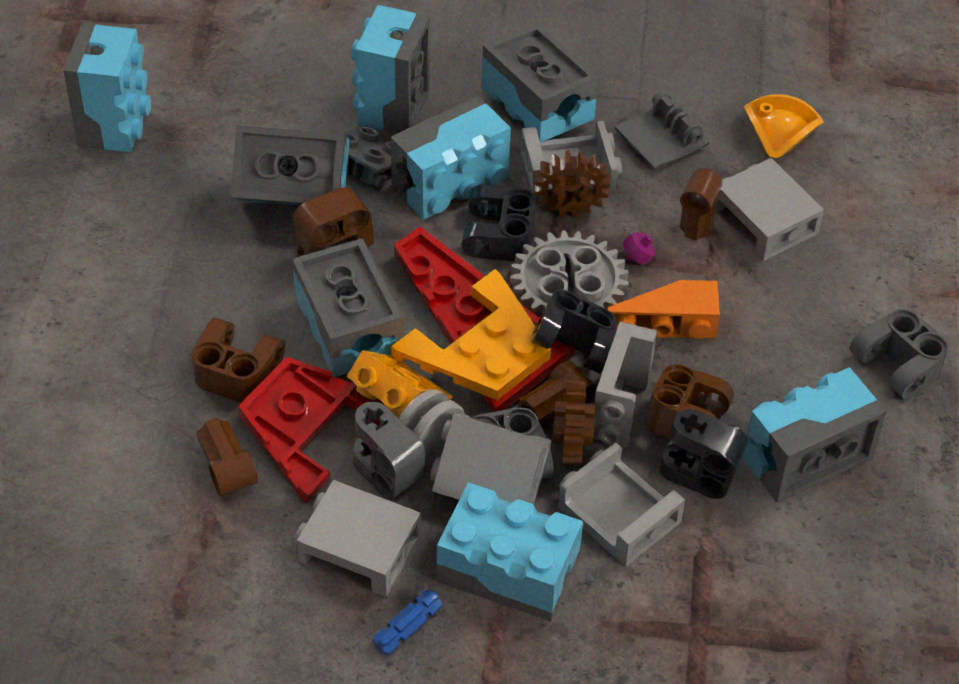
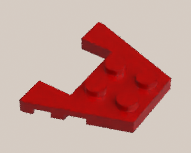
M285 357L238 406V415L301 499L308 503L329 480L330 471L301 451L344 405L356 411L366 402H378L381 404L383 402L379 399H376V401L368 399L356 390L357 386L354 382L351 383L333 377L331 371ZM377 419L376 421H373V423H375L378 426L380 424V420Z

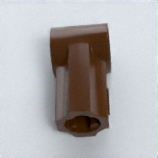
M700 168L694 171L680 197V204L682 205L680 229L685 233V237L693 240L708 237L712 230L716 200L722 187V180L716 172L710 169Z
M564 361L551 372L547 382L518 400V408H527L533 411L538 417L540 425L543 426L554 419L555 401L565 402L567 380L586 381L585 403H590L594 399L598 385L572 361Z
M218 418L206 421L203 427L196 432L200 446L207 458L210 476L218 495L222 496L258 483L252 458L247 450L242 451L229 422L219 420Z

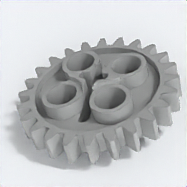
M562 231L561 238L556 239L549 232L547 233L546 242L535 237L534 247L525 244L523 246V254L517 253L515 255V264L511 265L510 289L513 290L514 295L528 310L531 309L530 311L539 317L555 290L568 291L565 258H569L571 266L570 281L573 293L608 309L612 305L623 302L624 296H627L629 272L624 270L625 260L617 259V249L607 251V241L596 245L594 244L595 235H591L586 240L581 239L580 231H577L573 238H569L566 231Z

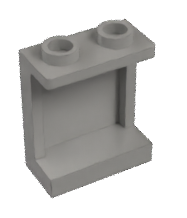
M604 121L596 122L594 135L546 140L541 143L536 127L522 128L521 155L532 193L534 171L540 170V162L546 161L551 163L552 154L563 158L565 151L568 150L571 156H577L580 151H584L585 159L593 155L597 156V164L605 163L606 173H609V193L616 192L617 178L622 177V164L620 157L614 156V137L612 133H607Z
M772 158L759 164H753L732 177L722 179V187L717 195L715 206L717 212L728 208L757 237L755 254L762 261L819 234L824 209Z
M619 322L596 389L593 439L610 445L617 443L620 446L628 447L631 438L636 395L623 391L624 385H629L647 390L651 377L657 330Z
M462 413L453 414L452 420L448 419L442 430L441 442L445 443L441 458H436L431 470L430 479L434 481L432 491L460 500L469 482L495 491L499 499L511 503L519 499L534 505L552 440L540 436L525 435L472 419L469 415Z
M614 443L605 451L599 450L596 452L588 464L579 471H572L563 478L559 486L558 508L567 516L582 520V529L626 567L682 522L685 499L675 490L663 497L622 462V448L617 443Z
M333 480L326 493L321 492L317 496L313 506V514L307 523L303 522L296 532L294 545L297 546L298 561L307 564L310 558L315 556L371 578L372 592L387 598L421 536V513Z

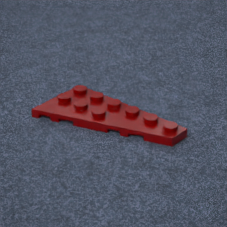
M421 226L394 244V255L450 345L493 313L471 296L472 286L485 276ZM522 305L534 325H536L539 317ZM554 340L550 347V359L500 399L495 400L483 394L481 395L492 412L506 410L546 379L559 364L574 357L576 349Z

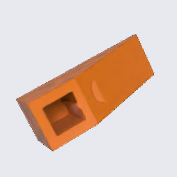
M679 280L612 305L607 310L617 319L616 331L619 322L657 330L656 337L716 339L720 317L718 282Z

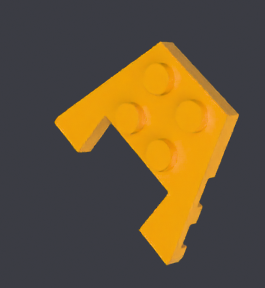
M494 269L472 286L471 296L493 312L445 349H441L415 328L391 346V356L401 362L408 359L420 364V369L433 374L438 371L453 378V383L495 400L500 399L550 359L551 349L547 350L530 342L535 325L501 274Z

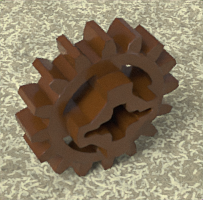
M568 150L565 151L563 158L552 154L551 163L541 161L540 170L534 171L533 194L537 196L538 205L546 204V212L548 213L557 209L559 210L560 217H563L566 211L571 212L573 217H577L580 210L590 214L592 205L601 207L602 198L609 197L610 178L609 173H606L605 163L597 164V156L595 155L585 159L584 151H580L577 156H571Z
M567 380L565 402L555 401L553 443H563L562 465L581 466L583 445H593L595 404L585 403L586 381Z

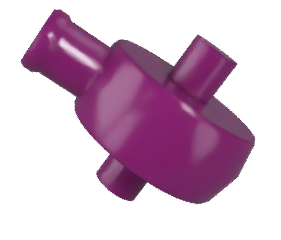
M634 232L627 236L623 242V248L627 253L625 256L626 260L630 263L634 260L641 265L650 262L655 256V250L651 244L653 242L652 237L644 232Z

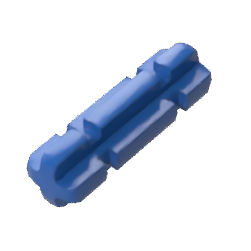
M424 590L414 599L415 605L411 602L387 624V630L383 627L373 636L372 642L380 653L387 656L393 653L400 646V640L405 642L428 621L427 615L432 617L442 608V602L434 591Z

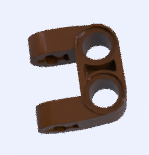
M343 187L306 201L296 209L293 220L295 249L298 257L324 250L325 247L347 239V242L363 238L367 247L374 244L371 213L351 188Z
M214 317L202 332L191 353L195 383L203 390L243 402L282 362L285 353V341L265 334L261 337L252 353L231 347L235 333L234 324Z
M669 365L663 370L653 389L645 425L652 433L671 439V426L678 412L684 409H693L717 419L718 416H722L728 411L734 399L733 388L721 378L693 370L684 365ZM711 393L719 395L718 402L712 400ZM687 425L684 431L691 433L695 428Z

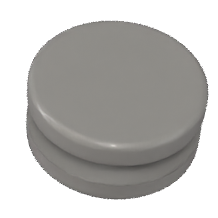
M437 389L427 390L418 395L399 416V420L407 428L411 429L423 443L426 453L424 466L432 464L437 457L440 458L442 456L445 443L441 442V434L448 419L452 420L453 414H464V410L460 405L449 400L444 393Z

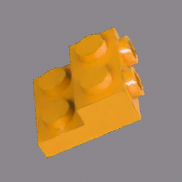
M362 350L347 375L357 386L356 390L360 394L374 401L379 399L398 418L414 398L427 390L437 389L444 393L449 400L453 397V395L407 363L396 360L391 355Z

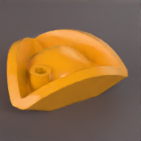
M773 94L762 96L743 107L765 152L773 158H779L787 154L823 123L821 116L809 104L789 95Z

